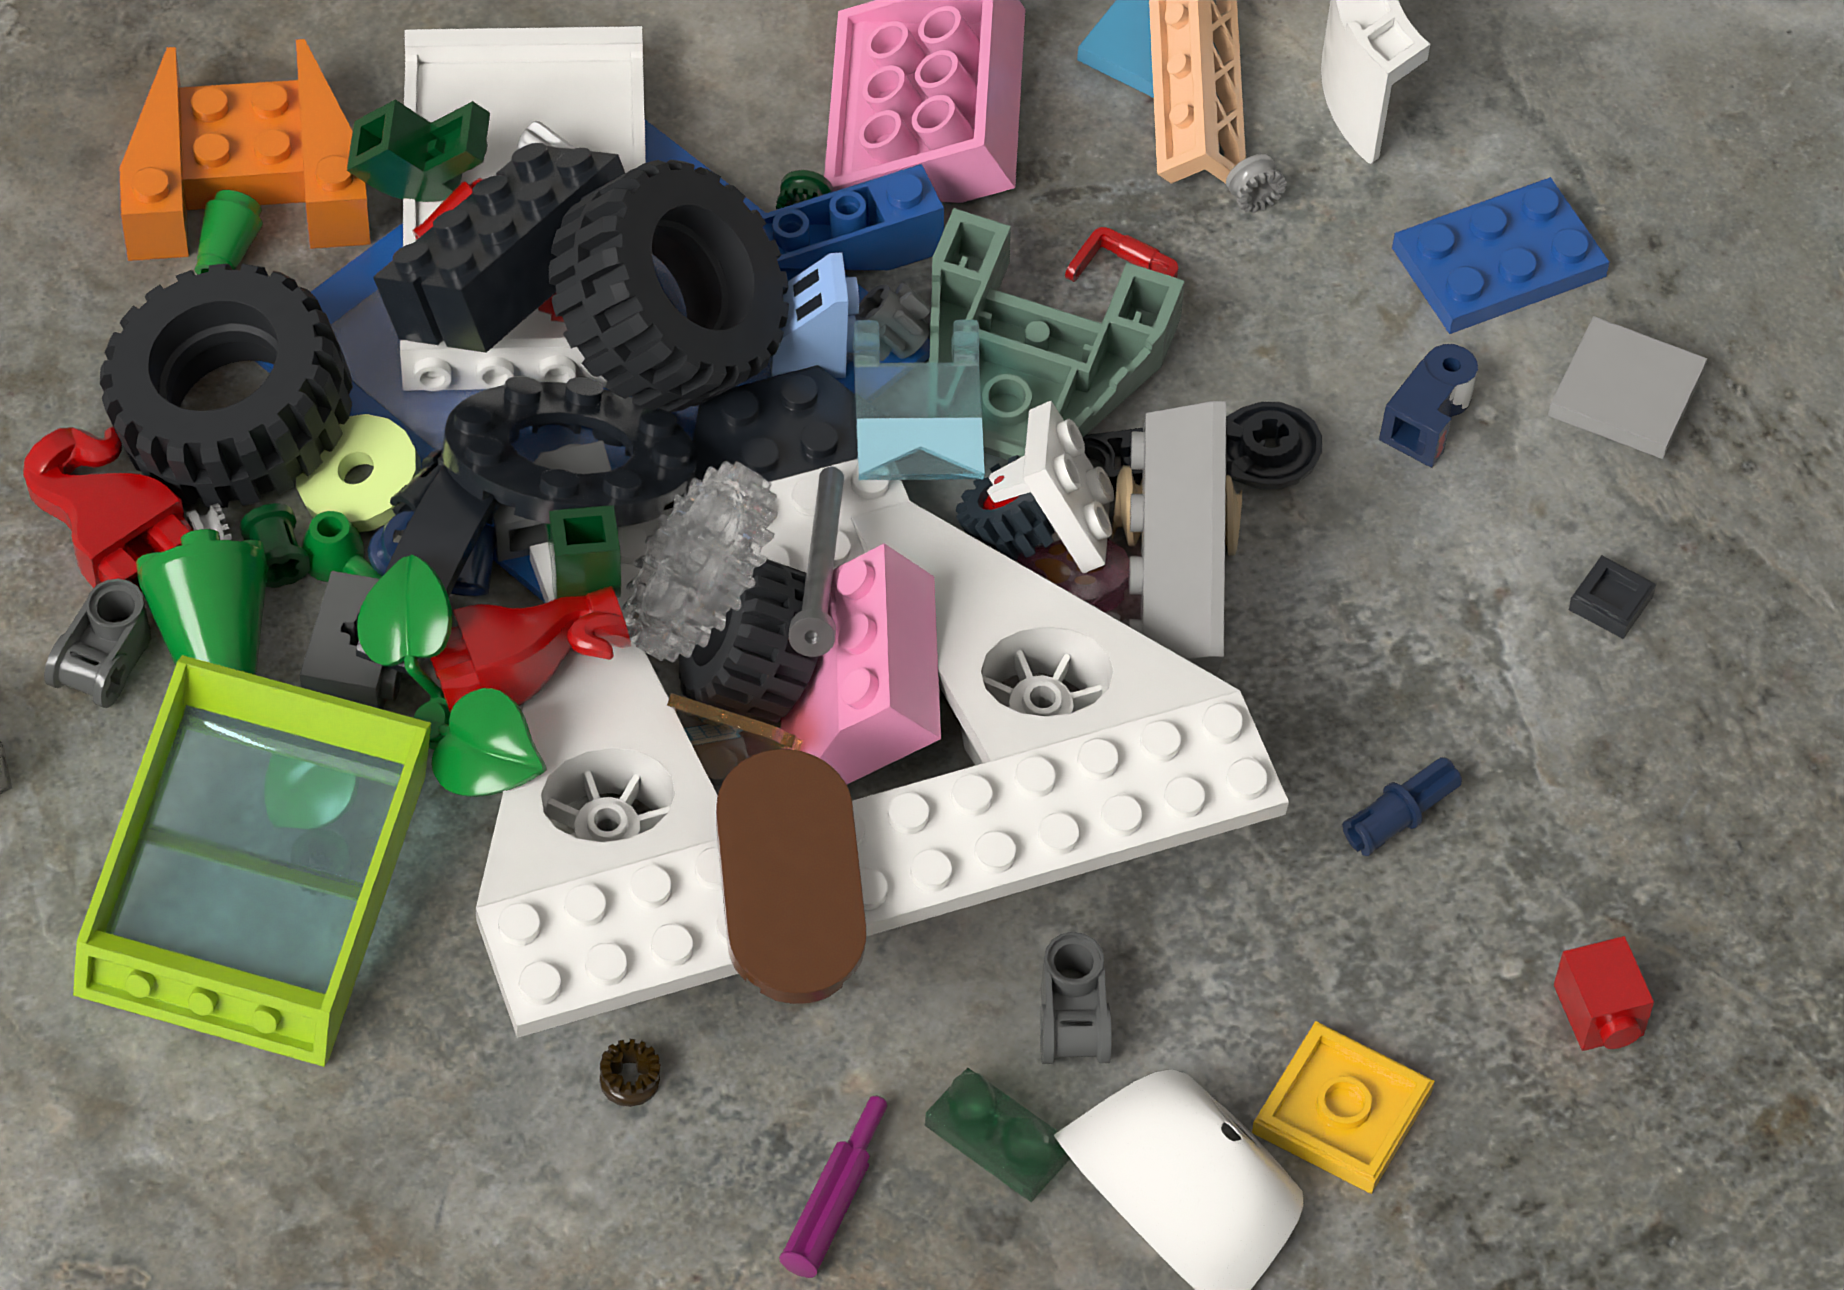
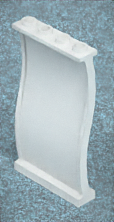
M642 26L405 30L404 105L429 122H433L472 101L490 112L487 135L488 147L484 163L462 173L461 183L465 181L471 184L478 178L485 179L496 176V173L512 160V154L518 150L517 144L520 136L534 121L542 122L575 148H588L590 151L618 154L625 173L646 163ZM403 198V247L416 241L412 230L422 224L443 201L416 202L415 199ZM538 308L487 353L447 347L444 341L439 345L400 340L403 391L490 389L505 385L507 379L515 376L529 377L539 382L567 383L572 378L584 377L598 381L603 387L606 386L607 381L602 376H592L581 364L585 358L577 347L570 348L563 335L567 330L565 323L551 322V315L539 312Z

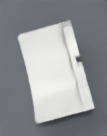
M1331 0L1322 53V87L1331 115L1344 138L1366 162L1371 164L1379 159L1391 87L1395 82L1428 60L1430 43L1412 26L1399 0Z

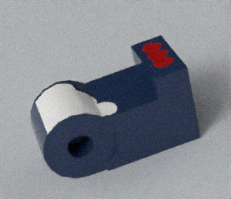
M1443 344L1429 351L1386 404L1379 440L1432 468L1444 453L1451 417L1463 413L1471 402L1478 372V363L1474 355L1466 348L1455 344Z

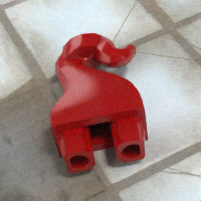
M113 426L105 430L104 438H98L86 430L74 427L58 428L45 435L32 447L24 460L23 475L31 500L40 509L63 521L71 529L77 565L82 575L93 588L106 580L122 579L132 582L142 592L137 573V559L146 554L164 552L174 547L182 546L181 537L193 531L184 518L182 500L162 482L142 474L70 475L79 466L102 467L114 462L119 457L122 451V442Z
M612 586L588 593L585 596L561 597L527 608H507L490 604H476L455 609L453 612L457 626L451 628V634L445 649L430 659L451 713L453 706L460 698L482 688H492L504 692L520 706L546 685L571 648L582 655L610 660L614 657L612 646L619 648L630 647L631 640L619 602Z

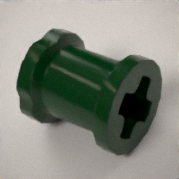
M272 503L262 505L251 510L240 521L239 529L244 541L258 540L264 544L268 567L266 587L278 588L296 583L305 577L311 568L308 553L298 545L293 531L297 523L292 508L286 504Z

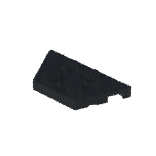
M819 365L733 387L700 404L698 407L692 441L697 452L696 470L692 491L682 505L858 459L857 419L885 417ZM913 455L895 464L913 460Z

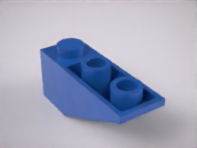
M922 164L761 215L766 222V225L763 226L766 235L770 241L775 239L781 256L777 259L779 268L807 269L829 253H842L844 270L889 271L933 257L944 231V207Z

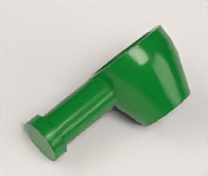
M325 511L312 519L303 537L301 548L307 551L310 559L309 564L311 568L308 574L323 582L329 581L331 571L377 579L382 577L373 569L371 563L365 559V548L361 535L345 515L336 511Z

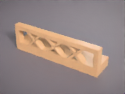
M1149 0L1157 174L1172 184L1202 170H1207L1226 184L1230 171L1239 162L1246 159L1237 0H1216V4L1214 0ZM1219 143L1224 151V156L1219 153Z

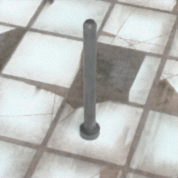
M833 466L824 468L819 474L802 611L792 618L789 628V642L798 653L808 657L826 654L835 642L836 625L832 617L828 615L844 475L840 469Z

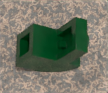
M395 99L354 121L347 171L378 191L395 198L415 199L416 202L443 201L461 184L462 173L484 163L488 147L487 135L490 112L472 101L433 122H429Z
M614 505L549 511V524L545 523L551 561L554 600L561 597L585 596L588 593L612 586L616 597L620 598L621 550Z

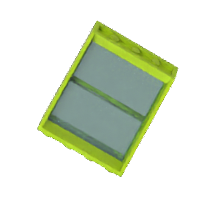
M182 655L175 666L76 942L73 996L325 1067L333 1050L426 777L431 723Z

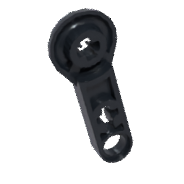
M1258 402L1242 407L1226 416V475H1230L1232 480L1260 490H1280L1298 484L1313 472L1322 454V434L1316 422L1301 409L1282 402ZM1143 428L1090 434L1083 437L1085 455L1087 458L1096 459L1103 464V470L1110 479L1114 495L1116 492L1117 476L1121 470L1115 469V456H1121V467L1124 465L1131 468L1132 431L1143 432ZM1276 438L1275 444L1279 446L1275 448L1265 447L1266 441L1262 439ZM1131 469L1135 484L1140 485L1143 478V470Z

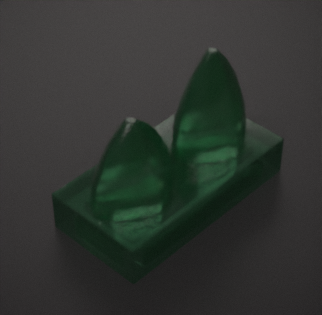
M968 1067L952 1081L951 1086L928 1109L925 1115V1126L1030 1202L1036 1198L1071 1159L1054 1137V1134L1058 1132L989 1083L982 1074L975 1073Z

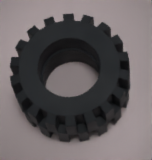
M740 550L733 552L729 557L726 556L719 562L697 594L682 636L679 657V679H681V692L686 697L687 702L761 728L777 724L782 716L785 717L807 686L819 657L804 656L795 651L789 642L791 620L797 613L802 611L806 572Z

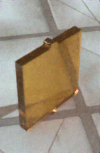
M673 693L670 694L667 706L694 720L785 749L800 751L803 742L796 735L790 734L776 726Z

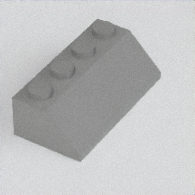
M1210 401L1146 413L1143 432L1132 431L1131 469L1143 470L1142 494H1131L1130 532H1142V557L1130 556L1129 595H1141V619H1129V627L1214 676H1217L1224 657L1226 401Z

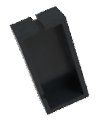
M531 143L516 150L512 154V160L496 173V176H491L478 182L473 187L471 195L454 209L439 215L433 221V227L414 243L397 250L393 255V260L373 276L398 339L431 345H439L444 341L447 347L487 353L556 293V286L549 284L550 261L557 257L551 253L556 231L561 228L563 217L573 205L580 202L584 196L625 174L619 155L590 151L588 148L569 149L546 146L544 143Z

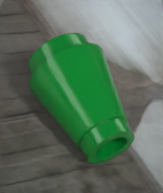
M221 190L216 193L214 200L206 203L197 264L195 266L197 275L209 272V265L230 264L232 270H236L263 227V222L260 218L262 208L256 200L241 192Z

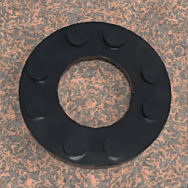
M515 376L507 379L505 385L478 392L460 402L451 411L446 420L442 445V457L447 471L471 495L483 501L491 493L500 503L515 507L514 515L549 524V511L610 505H614L617 527L641 524L662 517L666 504L673 500L683 503L692 491L697 463V452L694 443L685 430L677 423V417L673 413L662 409L652 410L632 403L631 397L625 399L619 397L613 392L603 389L602 384L598 381L584 377L572 378L567 383L539 382L533 378ZM545 425H560L570 429L574 434H580L581 426L592 429V434L598 441H603L604 444L625 447V456L631 458L625 465L608 472L580 474L564 469H550L537 465L518 454L511 443L519 439L520 430L532 426L531 433L538 434V429Z

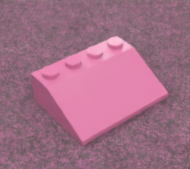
M874 0L838 11L824 177L831 182L834 191L919 164L923 165L941 202L963 203L1015 188L1025 8L1020 0Z

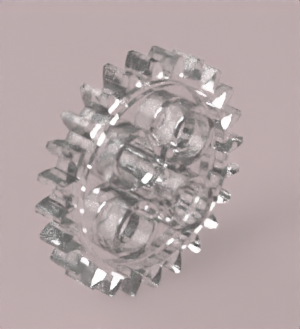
M725 461L719 470L709 467L703 482L693 478L689 486L688 495L685 498L679 494L675 496L672 513L669 516L661 514L659 517L660 528L654 535L646 537L645 543L648 546L646 555L634 562V566L640 569L639 574L626 586V589L634 594L624 603L622 610L629 613L625 622L628 631H630V640L636 644L635 647L660 661H663L665 658L673 663L679 654L689 658L696 643L702 647L707 646L713 627L720 631L725 628L726 613L730 608L739 611L741 608L739 596L745 589L754 587L756 583L752 577L754 568L761 566L767 560V557L760 553L761 549L775 535V533L766 529L778 516V512L770 508L777 499V495L769 490L772 485L771 482L739 462H736L733 466Z

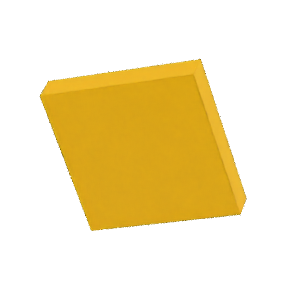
M1315 1021L1255 1118L1252 1133L1372 1194L1430 1097L1435 1081Z

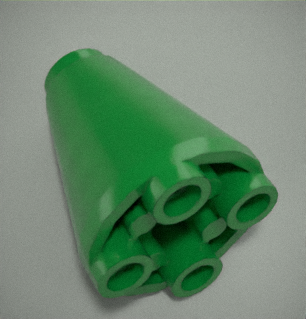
M199 529L184 534L181 537L182 546H177L164 552L146 554L137 559L136 566L140 588L175 665L180 657L184 655L256 675L268 571L264 544L261 541L220 540L218 531Z

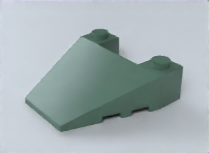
M953 208L932 258L927 418H982L984 453L1008 460V458L1016 455L1020 458L1025 455L1029 410L1052 400L1063 420L1071 419L1078 427L1083 438L1162 367L1181 319L1185 281L1126 262L1103 322L1092 321L998 291L1010 264L1011 226Z

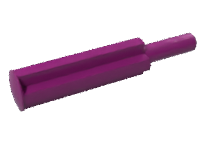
M878 1095L871 1096L848 1142L840 1141L836 1143L783 1252L779 1256L780 1263L793 1274L805 1278H813L817 1275L818 1269L870 1165L868 1163L870 1155L866 1150L888 1107L883 1097Z

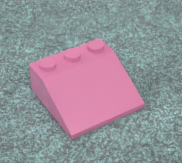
M885 543L833 570L828 615L832 617L836 625L834 645L826 654L818 657L812 676L800 698L789 713L781 718V749L798 750L822 759L840 774L846 785L941 739L934 576Z

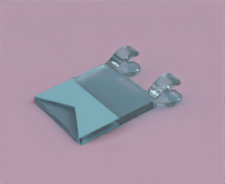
M873 320L855 321L852 350L855 379L858 480L984 479L979 324L976 320H956L954 322V334L951 339L953 362L880 363L879 323Z

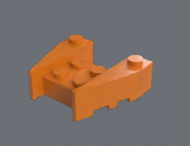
M296 39L298 80L181 87L176 47L166 48L120 165L121 218L128 261L189 257L187 210L205 209L206 203L214 200L216 193L221 190L241 192L256 200L259 205L305 202L310 249L371 245L367 186L364 181L347 171L353 131L305 39Z

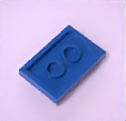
M1551 177L1394 233L1392 244L1393 251L1449 334L1605 278L1610 263Z

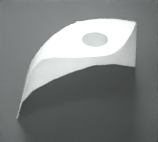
M1173 1069L1155 1072L1131 1083L1054 1134V1137L1066 1154L1087 1179L1195 1290H1251L1290 1237L1299 1221L1304 1206L1303 1191L1257 1138L1192 1077ZM1224 1122L1229 1124L1241 1136V1140H1229L1222 1133V1124ZM1238 1126H1239L1253 1141H1251V1140L1238 1128Z

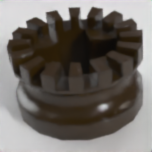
M630 1039L627 1043L624 1040H619L616 1046L614 1044L608 1046V1051H604L602 1054L599 1078L601 1090L608 1100L620 1106L632 1107L642 1105L652 1099L658 1090L660 1082L661 1064L659 1063V1055H655L654 1048L652 1046L646 1047V1043L642 1040L640 1044L635 1043V1039ZM623 1064H636L637 1072L641 1073V1075L638 1076L635 1085H631L629 1081H627L626 1085L624 1084L622 1075H619L622 1072Z

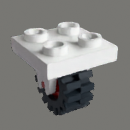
M1051 400L1029 410L1025 455L1021 458L1018 455L1008 458V465L1001 467L998 463L990 468L992 472L990 476L984 477V479L978 477L974 480L973 484L976 488L964 491L961 496L964 502L958 503L956 506V512L958 513L956 518L968 535L1017 562L1019 554L1023 553L1028 558L1036 554L1035 547L1044 545L1046 548L1054 541L1061 539L1084 574L1105 565L1107 537L1112 534L1109 508L1110 502L1114 501V491L1110 479L1103 468L1100 466L1093 468L1085 455L1084 441L1076 424L1071 419L1064 421Z

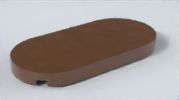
M775 749L760 752L743 760L731 770L723 781L717 797L716 832L728 952L735 970L745 981L748 979L753 985L759 987L761 994L783 1003H812L826 999L843 987V982L848 980L853 972L855 974L865 952L866 920L852 799L849 789L840 774L822 759L806 752L791 749Z

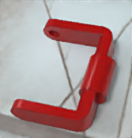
M1099 227L1086 240L1068 265L1065 273L1066 279L1075 282L1101 247L1134 265L1175 278L1178 277L1179 267L1174 259L1160 253V250L1129 235H1122L1107 227Z

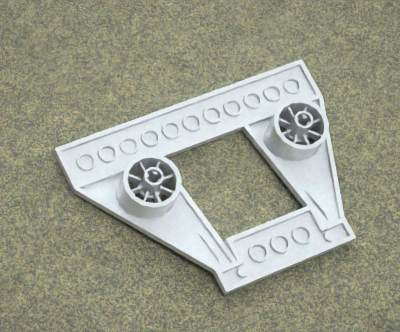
M858 459L832 465L840 469L844 475L833 570L885 543L934 576L939 687L960 722L964 748L976 765L852 801L866 920V936L1286 815L1289 804L1288 798L1240 690L914 504L908 498L895 464L858 480ZM824 468L664 510L662 517L652 521L617 527L621 550V597L617 598L626 622L631 646L626 648L612 646L614 657L610 660L582 655L571 648L546 685L524 703L522 712L526 718L533 742L545 762L547 770L521 786L503 791L476 905V921L517 1038L739 974L731 962L727 946L716 832V804L718 795L641 644L683 633L691 607L701 587L719 562L726 556L729 557L735 551H747L807 573L819 474ZM548 542L530 546V562L544 600L547 603L554 600ZM1032 673H1043L1051 675L1053 677H1048L1044 675L1033 676ZM1014 675H1018L1020 680L1014 689L1000 683ZM1063 679L1080 690L1070 693L1066 685L1062 683ZM615 793L622 796L620 799L613 797L600 798L599 794ZM586 795L589 799V802L580 810L568 806V804ZM637 799L653 811L637 815L631 805ZM551 820H556L573 828L575 833L567 834L557 829Z

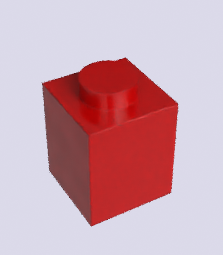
M1622 936L1563 951L1554 981V988L1581 1050L1586 1051L1602 1046L1607 1049H1619L1630 1045L1639 1037L1644 1036L1654 1001L1626 937Z

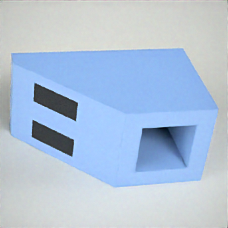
M829 253L788 281V291L783 295V301L789 303L788 319L786 326L781 328L784 334L776 354L770 357L771 377L819 365L834 378H846L847 353L857 352V327L853 314H859L858 284L856 277H845L842 253Z

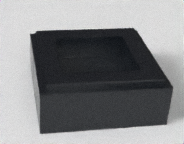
M1601 555L1571 597L1568 610L1624 639L1653 598L1656 584Z

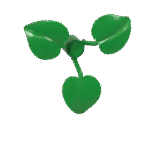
M414 555L403 557L378 580L367 594L358 615V638L364 652L375 663L390 667L404 661L406 671L430 695V700L416 710L413 718L431 723L429 749L434 750L431 765L436 779L446 790L465 797L498 794L533 780L544 773L547 767L533 742L523 712L510 696L492 688H482L460 698L450 713L442 688L420 668L417 657L432 658L445 649L451 634L452 609L446 589L432 566ZM274 754L269 764L265 783V802L269 820L279 830L317 831L330 827L347 815L355 804L360 787V778Z

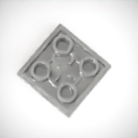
M1593 316L1554 395L1548 416L1663 459L1704 373L1708 358Z

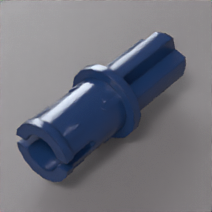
M1440 757L1402 785L1395 782L1387 784L1383 789L1382 796L1343 822L1342 827L1345 837L1357 852L1361 850L1363 856L1371 855L1376 849L1385 844L1387 840L1407 827L1415 829L1420 826L1423 812L1461 786V774L1448 758Z

